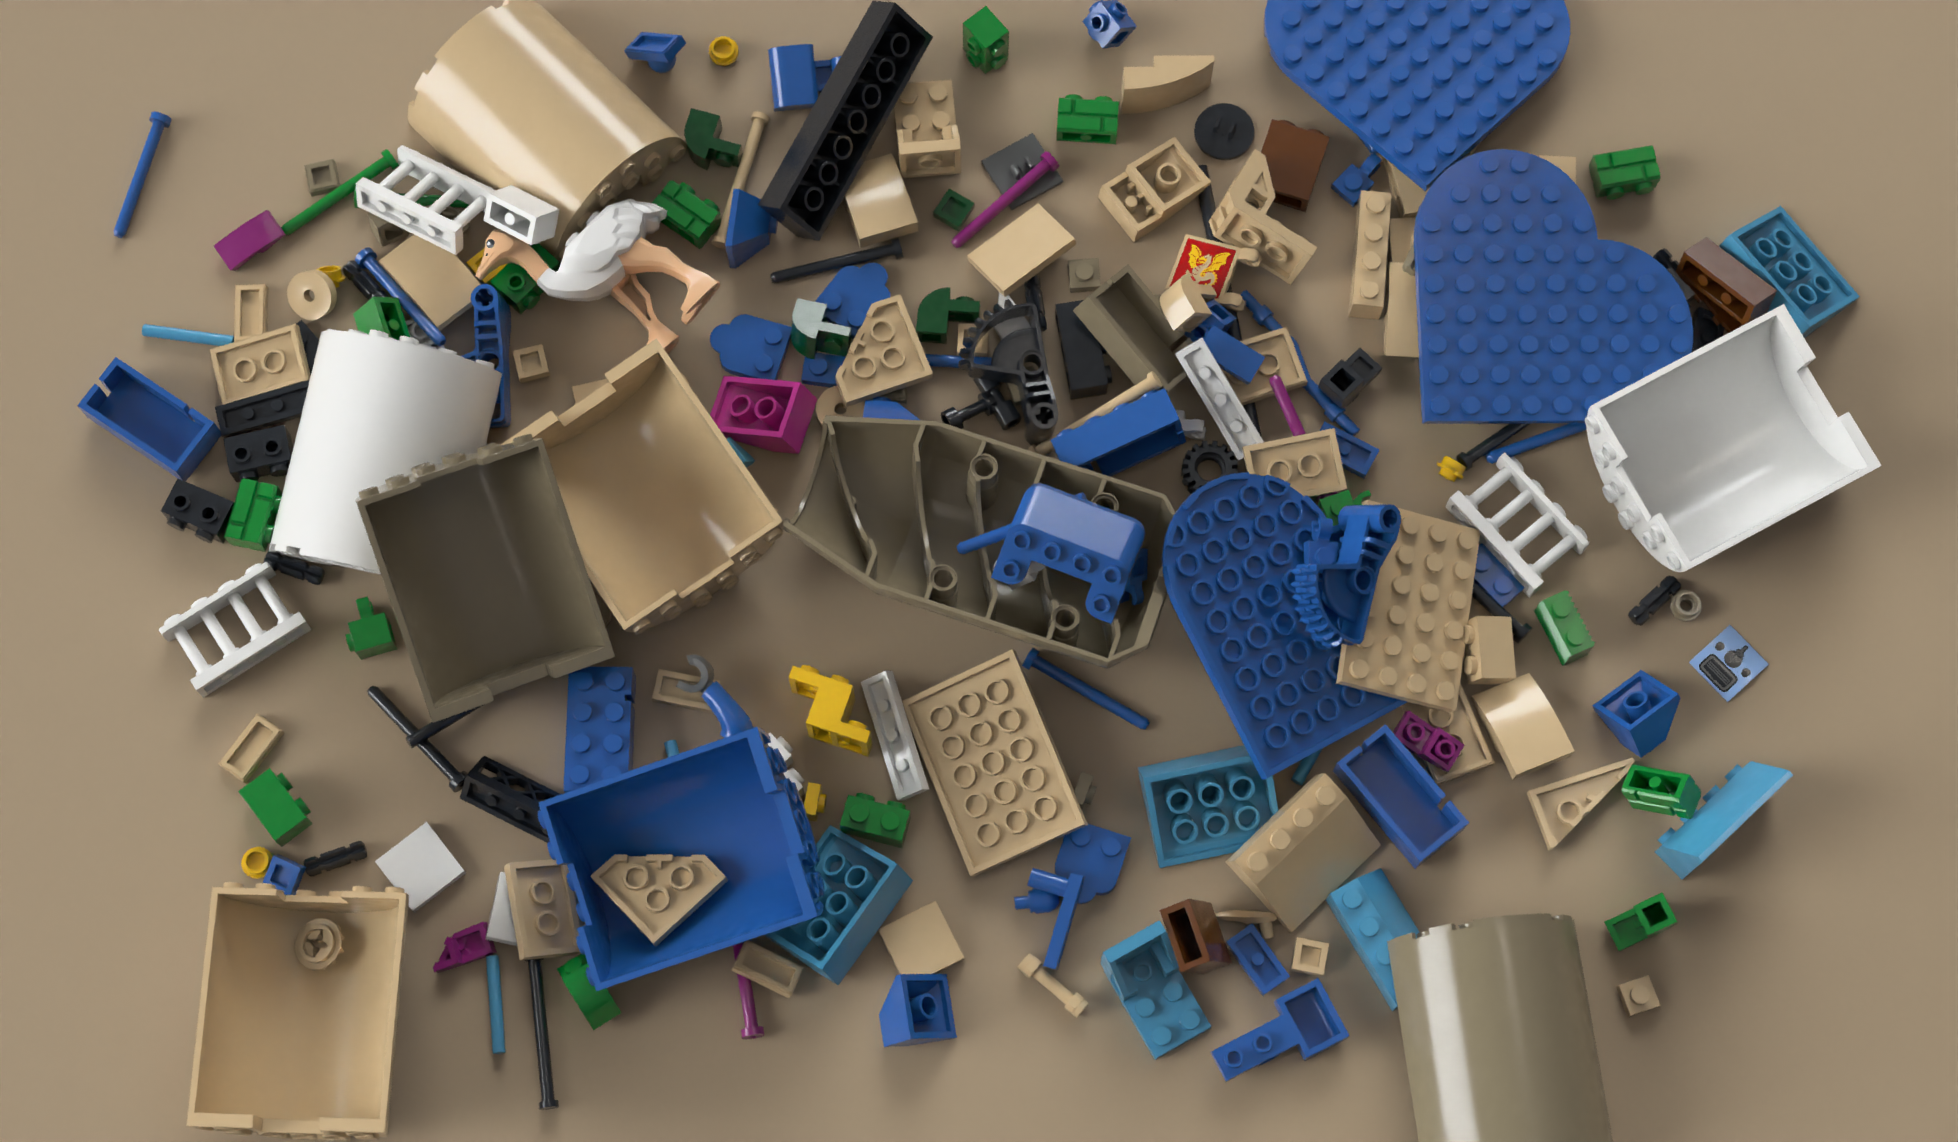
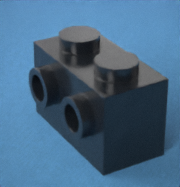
M285 425L223 439L229 472L236 482H241L243 478L258 481L259 477L267 475L279 477L287 474L293 452L291 434Z
M177 479L161 512L168 519L167 524L177 530L184 531L185 528L195 531V536L205 542L212 543L213 540L224 543L226 540L224 536L234 502L186 481Z

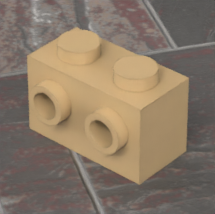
M1475 616L1469 619L1468 625L1463 626L1466 654L1464 671L1467 674L1468 684L1500 685L1516 679L1511 617Z

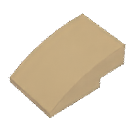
M1214 55L1154 56L1152 67H1124L1121 88V114L1155 111L1179 104L1198 95L1211 85Z
M1173 137L1127 165L1125 172L1102 185L1098 198L1131 240L1136 242L1191 202L1210 185L1211 181L1180 142Z
M892 153L864 161L843 198L860 248L917 232L918 221Z
M412 235L379 260L385 271L439 330H442L473 306L470 299L471 293L474 288L481 285L455 254L416 235Z
M1389 262L1383 354L1385 356L1419 358L1415 276H1411L1403 271L1402 266L1404 263Z
M1530 673L1471 696L1496 753L1501 754L1512 780L1566 759L1574 753L1573 746L1557 715Z

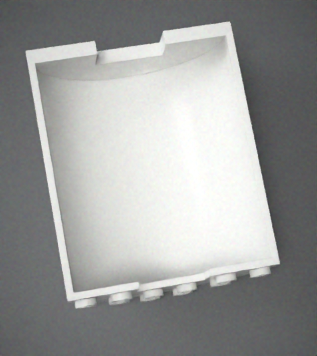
M1784 304L1591 405L1588 409L1587 417L1585 418L1588 441L1594 462L1604 484L1602 491L1609 503H1614L1619 512L1618 519L1625 530L1630 529L1643 547L1657 561L1673 571L1685 572L1882 466L1851 414L1847 412L1838 417L1807 367L1816 356Z
M327 329V331L321 332L269 552H277L283 556L286 555L330 566L333 564L381 575L355 501L360 497L358 492L370 487L382 486L386 484L385 480L400 474H404V476L412 474L411 468L427 462L430 464L434 463L435 465L443 463L441 458L456 452L469 455L478 452L477 448L486 445L502 373L493 369L494 364L483 360H476L474 362L458 356L457 352L445 348L431 349L426 345L420 344L419 340L407 336H400L398 341L388 337V333L378 330H370L369 335L353 329L348 331Z

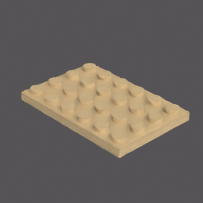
M1366 500L1362 503V505L1382 504L1371 500ZM1398 508L1401 514L1398 537L1379 570L1363 642L1352 646H1341L1336 684L1451 713L1457 709L1465 650L1463 626L1468 625L1480 532L1474 528Z
M1015 650L1007 651L902 701L908 723L970 876L975 877L1088 825Z

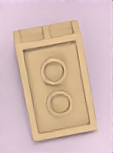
M952 80L907 83L894 106L899 165L902 178L960 174L961 147L955 118Z
M1254 149L1214 211L1209 224L1213 236L1225 244L1257 250L1262 257L1260 266L1291 285L1313 256L1317 247L1305 237L1299 236L1283 226L1278 220L1266 215L1275 199V193L1266 157ZM1251 202H1253L1256 205L1257 209L1252 206Z

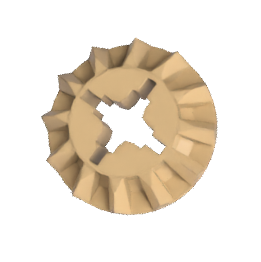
M325 918L313 919L306 923L299 931L295 941V952L300 963L312 970H326V967L330 964L337 963L336 958L338 954L343 952L341 945L344 936L340 933V926ZM323 939L327 943L328 948H321L319 950L311 942L322 941Z

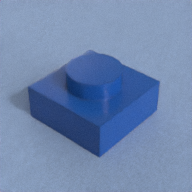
M280 854L273 855L263 883L276 885L275 889L285 891V895H296L306 867Z

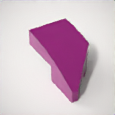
M480 922L454 933L452 937L447 936L444 942L446 946L438 963L435 962L433 966L434 973L447 971L497 953L494 942L486 939L488 923Z

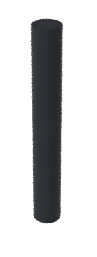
M483 705L435 723L431 722L405 739L408 745L414 748Z

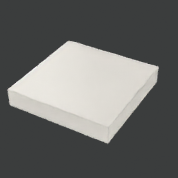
M427 822L375 861L394 887L405 889L404 893L409 895L408 905L414 913L466 874Z

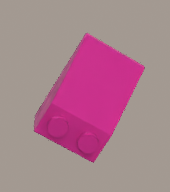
M723 376L710 416L725 438L731 437L734 441L773 452L799 454L817 398L801 382Z

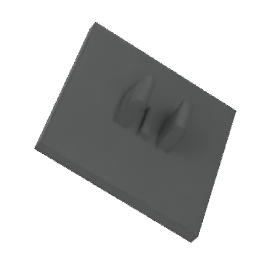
M1031 133L981 160V163L1001 195H1003L1042 161L1040 155L1045 151L1035 135ZM1047 171L1009 205L1011 211L1063 183V179L1058 171Z

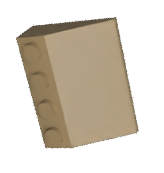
M1326 773L1317 774L1309 780L1226 863L1269 911L1277 916L1280 923L1292 933L1381 844L1348 797Z

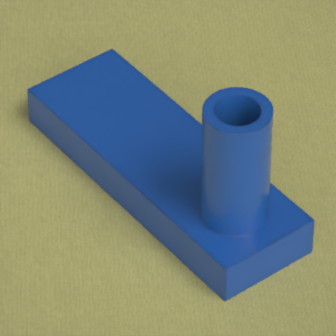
M1032 868L1028 887L1063 897L1043 964L1045 967L1058 970L1085 876L1071 872L1069 878Z

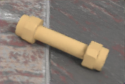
M1029 953L1017 968L1029 979L1033 976L1066 1004L1064 1009L1078 1018L1089 1003L1078 992L1075 994L1070 992L1041 967L1042 962Z

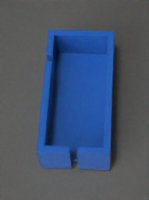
M117 357L114 358L99 377L102 384L111 392L107 397L103 390L94 384L77 405L87 418L183 481H187L221 437V431L213 421L195 409H190L186 403Z
M1165 388L1159 391H1149L1141 399L1133 403L1120 404L1113 409V412L1102 417L1094 416L1078 428L1065 429L1059 432L1056 438L1051 439V443L1058 460L1094 471L1090 462L1096 460L1102 474L1111 477L1186 443V439L1177 412Z
M586 667L569 673L564 793L633 770L635 722L633 704H635L636 674L633 667Z
M1386 724L1367 738L1361 747L1357 746L1338 761L1333 769L1336 776L1415 869L1455 838L1469 824L1468 820L1451 800L1445 804L1442 810L1438 808L1446 794Z

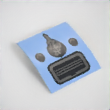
M1731 625L1724 629L1689 662L1727 702L1769 665Z

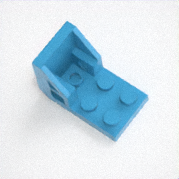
M1160 920L1102 953L1100 961L1102 968L1154 1060L1211 1029L1212 1026L1179 971V965L1170 939Z

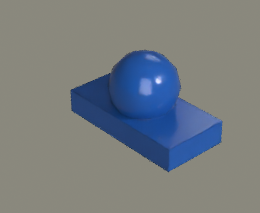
M641 32L624 51L629 59L646 60L653 71L666 73L673 69L676 63V54L686 45V42L682 35Z

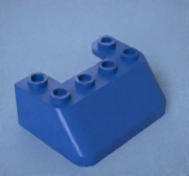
M1033 484L1023 495L1007 532L991 578L1006 584L1020 583L1027 575L1031 561L1038 562L1092 583L1086 598V609L1093 617L1111 624L1145 539V528L1135 518L1081 499L1046 484Z

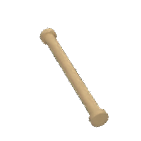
M758 111L752 113L751 120L753 123L717 235L713 236L711 241L715 247L726 249L733 189L744 191L764 125L769 123L770 117L765 113Z
M1151 371L1147 374L1146 379L1065 429L1078 428L1094 416L1102 417L1113 412V409L1118 405L1131 403L1153 388L1158 390L1162 387L1160 379L1154 371ZM1057 434L1038 446L1033 444L1028 447V450L1045 456L1054 450L1051 439L1056 438Z

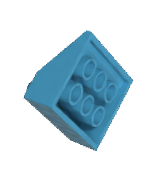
M1781 206L1729 234L1719 245L1724 251L1777 290L1768 312L1784 304L1804 338L1860 297Z
M1244 745L1137 767L1159 868L1234 853L1279 810L1273 775L1267 779H1261Z
M1752 761L1743 768L1737 764L1724 776L1728 783L1721 789L1715 785L1702 797L1706 803L1699 810H1695L1691 819L1680 818L1684 824L1677 831L1671 827L1657 840L1661 846L1655 853L1683 880L1779 790L1793 774L1786 769Z
M830 825L816 843L820 861L814 867L815 872L818 871L822 875L824 883V896L818 897V902L822 901L824 905L822 914L816 918L765 934L764 936L820 975L839 985L913 880L894 861Z

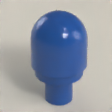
M1032 888V890H1028L1027 896L1014 897L1015 909L1030 908V913L1035 912V914L1052 912L1058 907L1060 897Z

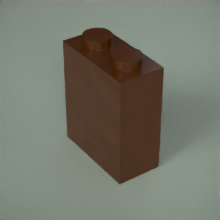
M1272 119L1261 153L1266 157L1275 193L1274 203L1306 212L1328 146L1329 136H1325L1316 129L1306 130L1296 127L1295 124L1287 120L1277 121Z
M1187 899L1159 910L1181 972L1206 974L1232 964L1211 902Z

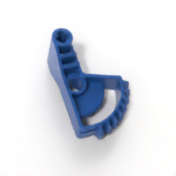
M481 284L474 288L470 298L474 306L475 349L461 357L474 362L476 360L488 362L494 358L499 359V365L495 370L502 373L495 404L500 403L501 416L491 420L490 428H505L511 424L509 368L511 309L506 300L494 287L489 284Z
M1347 505L1343 507L1338 515L1339 527L1344 532V536L1339 538L1342 545L1341 549H1338L1339 558L1337 563L1298 564L1296 569L1290 571L1295 575V581L1290 585L1296 587V593L1292 598L1298 600L1299 603L1294 610L1302 612L1299 621L1307 623L1305 631L1313 633V639L1321 642V646L1334 648L1339 644L1352 646L1363 642L1379 570L1397 540L1400 529L1401 514L1394 505ZM1320 569H1323L1322 586L1326 601L1333 612L1344 619L1341 632L1330 622L1323 609L1318 588V572Z

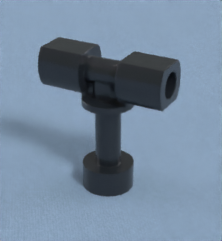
M974 378V382L981 392L978 394L979 401L959 411L951 407L941 412L943 423L960 429L964 428V421L983 412L987 416L994 414L1004 431L1016 426L1021 420V416L1011 399L1006 401L1001 394V382Z

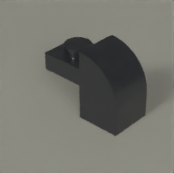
M1359 348L1346 361L1341 359L1320 380L1318 388L1342 409L1359 396V393L1381 372L1382 367L1364 350Z

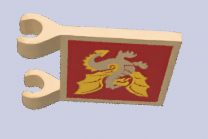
M1186 234L1165 289L1167 290L1183 275L1189 274L1194 283L1211 285L1217 294L1214 299L1219 304L1231 310L1242 312L1246 302L1240 294L1227 292L1238 261L1258 268L1262 262V257L1255 249L1240 248Z

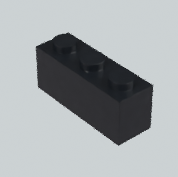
M1083 300L1055 304V319L1070 400L1106 395L1108 384L1112 383L1110 365L1104 366L1102 356L1107 355V351L1073 311Z

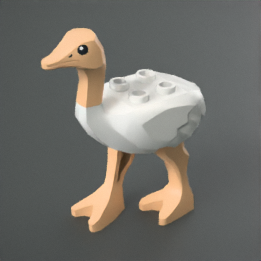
M633 199L617 202L606 206L601 212H594L587 220V226L580 234L575 232L567 240L559 270L556 272L547 266L528 243L502 230L495 229L486 239L483 258L475 275L478 279L482 280L499 266L514 263L524 268L548 296L568 301H593L611 295L631 311L648 332L647 344L657 338L667 354L675 348L679 341V336L657 319L653 312L650 294L638 282L636 273L662 272L686 284L688 291L681 306L683 311L681 321L686 325L691 323L720 288L719 281L683 263L668 248L652 245L645 240L647 234H653L659 229L661 220L666 218L667 210L652 203L638 202Z

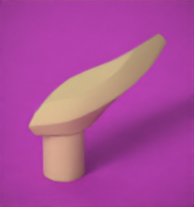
M1229 910L1215 914L1216 918L1237 921L1245 924L1259 923L1263 939L1274 937L1272 921L1277 919L1274 913L1261 910Z

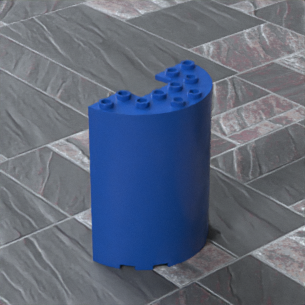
M760 727L734 734L538 802L540 807L538 819L542 828L547 830L550 842L547 843L549 854L554 861L556 860L557 865L568 866L567 881L571 890L576 892L579 902L576 904L577 914L580 920L586 924V926L577 928L579 936L576 937V941L581 954L586 956L589 966L586 968L589 983L595 986L596 991L816 918L822 914L824 905L822 901L818 902V897L824 896V883L820 872H815L814 866L820 860L810 822L795 782L792 783L784 775V772H787V764L778 748L773 749L771 746H768L767 743L771 742L770 736ZM614 854H627L628 856L673 855L674 857L706 855L727 877L728 881L655 947L590 876Z

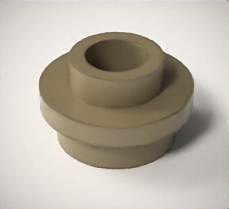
M1682 590L1672 597L1670 610L1677 619L1686 622L1692 621L1701 613L1702 602L1696 593ZM1680 603H1688L1690 611L1682 610Z

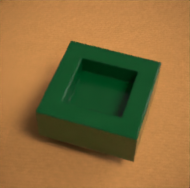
M949 188L933 211V217L959 231L974 210L975 203Z

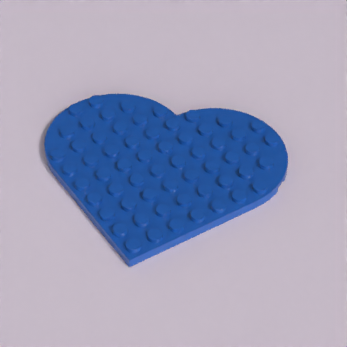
M1267 0L1264 15V34L1271 49L1270 54L1290 80L1426 192L1445 170L1464 158L1555 75L1564 60L1569 44L1570 19L1564 0Z
M1498 149L1483 151L1467 156L1450 166L1436 179L1419 206L1414 226L1422 424L1585 423V418L1591 405L1692 353V317L1685 295L1674 277L1661 263L1646 252L1622 242L1598 239L1595 219L1584 194L1575 182L1554 164L1539 156L1517 150Z
M1243 472L1225 475L1210 481L1193 492L1180 505L1165 535L1162 568L1170 601L1261 779L1264 780L1402 706L1407 701L1336 684L1342 644L1334 648H1326L1321 646V642L1313 639V633L1305 631L1307 623L1299 621L1302 612L1294 610L1299 604L1298 600L1292 598L1296 593V587L1290 585L1295 581V575L1290 571L1296 569L1298 564H1304V542L1312 541V521H1319V518H1326V516L1310 497L1300 494L1290 487V483L1270 475L1261 476ZM1339 524L1333 526L1329 542H1338V549H1341L1342 544L1339 538L1344 536V532L1339 527ZM1318 575L1319 595L1323 609L1330 622L1341 632L1344 619L1335 614L1328 605L1323 592L1322 575Z

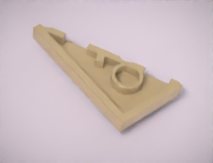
M1633 757L1527 792L1548 851L1554 849L1628 773L1630 767L1635 764Z

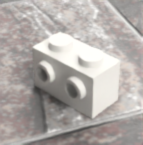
M510 185L488 193L483 221L533 245L555 236L559 209Z

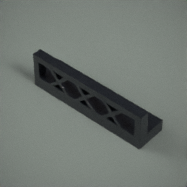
M483 756L466 775L460 799L548 843L550 839L547 830L542 828L538 819L540 807L537 799L547 800L561 794ZM487 769L495 773L497 777H488L481 772ZM510 785H518L524 788L525 791H516L510 788Z

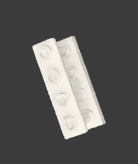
M404 145L397 149L398 168L378 184L362 177L356 183L358 207L455 255L463 249V227L481 211L485 212L488 193L496 191ZM407 175L420 180L404 196L391 191ZM432 187L444 192L429 208L415 203ZM456 199L469 204L454 220L440 215Z
M1503 453L1496 463L1500 470L1470 496H1464L1458 490L1449 498L1445 507L1463 526L1477 529L1480 532L1479 544L1483 543L1525 587L1523 592L1530 598L1542 586L1544 581L1541 579V574L1571 548L1579 555L1582 554L1589 545L1583 529L1578 525H1573L1566 518L1564 509L1558 503H1552L1546 497L1541 484L1534 479L1531 480L1523 472L1524 468L1516 458H1510L1506 453ZM1509 479L1521 493L1491 519H1485L1477 510V505ZM1530 502L1542 516L1512 542L1506 541L1498 533L1499 527ZM1552 525L1563 539L1534 564H1527L1519 556L1520 550Z
M268 562L251 566L246 570L244 576L236 581L230 580L219 587L217 593L209 598L203 597L198 599L191 605V609L181 615L176 614L169 617L164 622V626L159 628L161 635L168 642L175 638L178 640L197 670L196 676L190 681L203 698L312 630L300 612L296 614L289 613L268 581L276 575ZM256 587H258L279 620L277 622L278 625L269 631H262L241 598ZM229 604H231L252 637L250 642L242 648H235L214 615ZM204 621L224 653L223 659L213 666L207 664L187 630Z

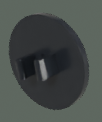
M1219 103L1206 108L1199 115L1195 123L1194 136L1197 145L1206 155L1218 160H1231L1240 157L1250 148L1254 138V125L1250 116L1242 108L1233 104Z

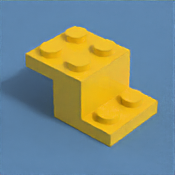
M802 665L801 668L792 666L788 677L792 693L814 700L806 721L808 736L869 757L873 746L871 731L866 730L867 726L865 724L849 720L855 703L853 685L849 684L850 681L838 675H832L831 678L820 675L818 669L808 665Z

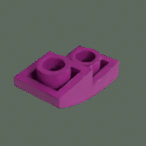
M266 210L221 239L214 245V248L231 271H236L257 253H264L286 234L270 211Z
M1411 711L1404 713L1393 731L1408 751L1446 772L1450 771L1465 746L1440 727H1432Z

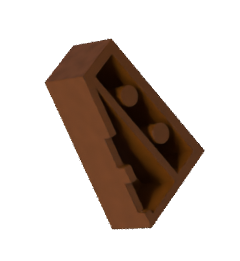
M1707 237L1684 251L1676 269L1678 276L1695 293L1694 298L1698 303L1703 301L1714 316L1711 318L1717 326L1721 324L1728 333L1766 314L1777 292L1775 288Z

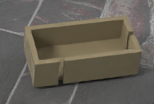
M1128 264L1073 310L1135 385L1146 379L1148 373L1154 371L1162 384L1158 391L1165 388L1166 392H1169L1188 376L1175 353L1192 344L1193 341L1188 338L1171 352L1168 347L1185 332L1173 331L1161 309L1158 299Z

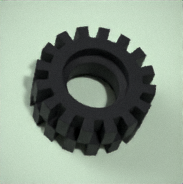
M1206 440L1202 441L1200 446L1196 443L1192 446L1191 451H1187L1183 459L1181 476H1183L1182 483L1184 486H1188L1187 491L1190 494L1210 482L1204 480L1198 474L1197 468L1203 461L1212 460L1218 463L1221 468L1220 477L1238 473L1237 459L1234 460L1235 454L1232 450L1230 452L1227 451V445L1218 446V441L1214 440L1212 444H1208Z

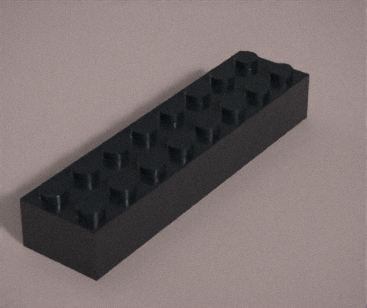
M872 1L758 204L799 238L820 241L933 38L895 2Z

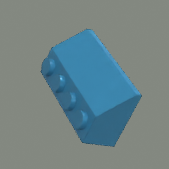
M1380 868L1360 876L1331 892L1326 902L1393 1012L1398 1007L1387 941L1408 933H1415L1416 935L1420 932Z

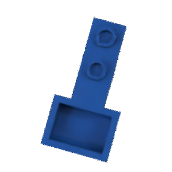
M813 44L779 46L769 49L768 56L774 112L813 108L818 99V93L822 92L841 56L834 57L831 60L815 61Z
M1319 978L1276 999L1274 1005L1280 1014L1279 1017L1211 1051V1055L1225 1082L1254 1067L1267 1063L1297 1046L1302 1058L1306 1061L1341 1043L1350 1036Z

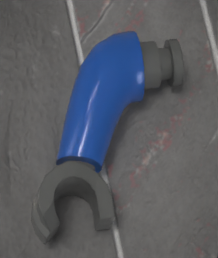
M687 655L689 665L699 668L701 672L700 681L694 685L685 680H679L676 687L691 693H703L701 697L711 708L721 725L720 735L726 738L754 728L749 716L717 681L713 682L714 669L712 665L702 656Z

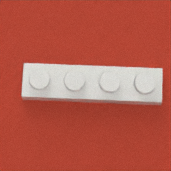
M1203 337L1176 352L1175 355L1238 461L1244 458L1243 446L1263 443L1264 441Z
M885 670L862 681L861 685L897 800L904 801L929 790L893 671Z

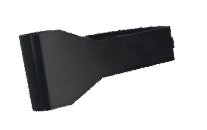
M1007 299L1004 303V309L998 303L995 304L993 307L994 313L989 310L984 311V319L977 318L974 323L976 328L970 327L967 334L969 337L963 339L962 344L966 348L960 349L959 356L963 359L959 361L958 368L968 371V375L971 378L1017 385L1026 428V441L1030 445L1038 446L1052 437L1058 421V408L1048 373L1037 307L1034 303L1013 305ZM1022 316L1030 318L1031 328L1014 331L998 343L992 355L991 366L974 362L975 349L990 329L1012 318ZM1026 362L1035 363L1038 366V370L1029 371L1023 364Z

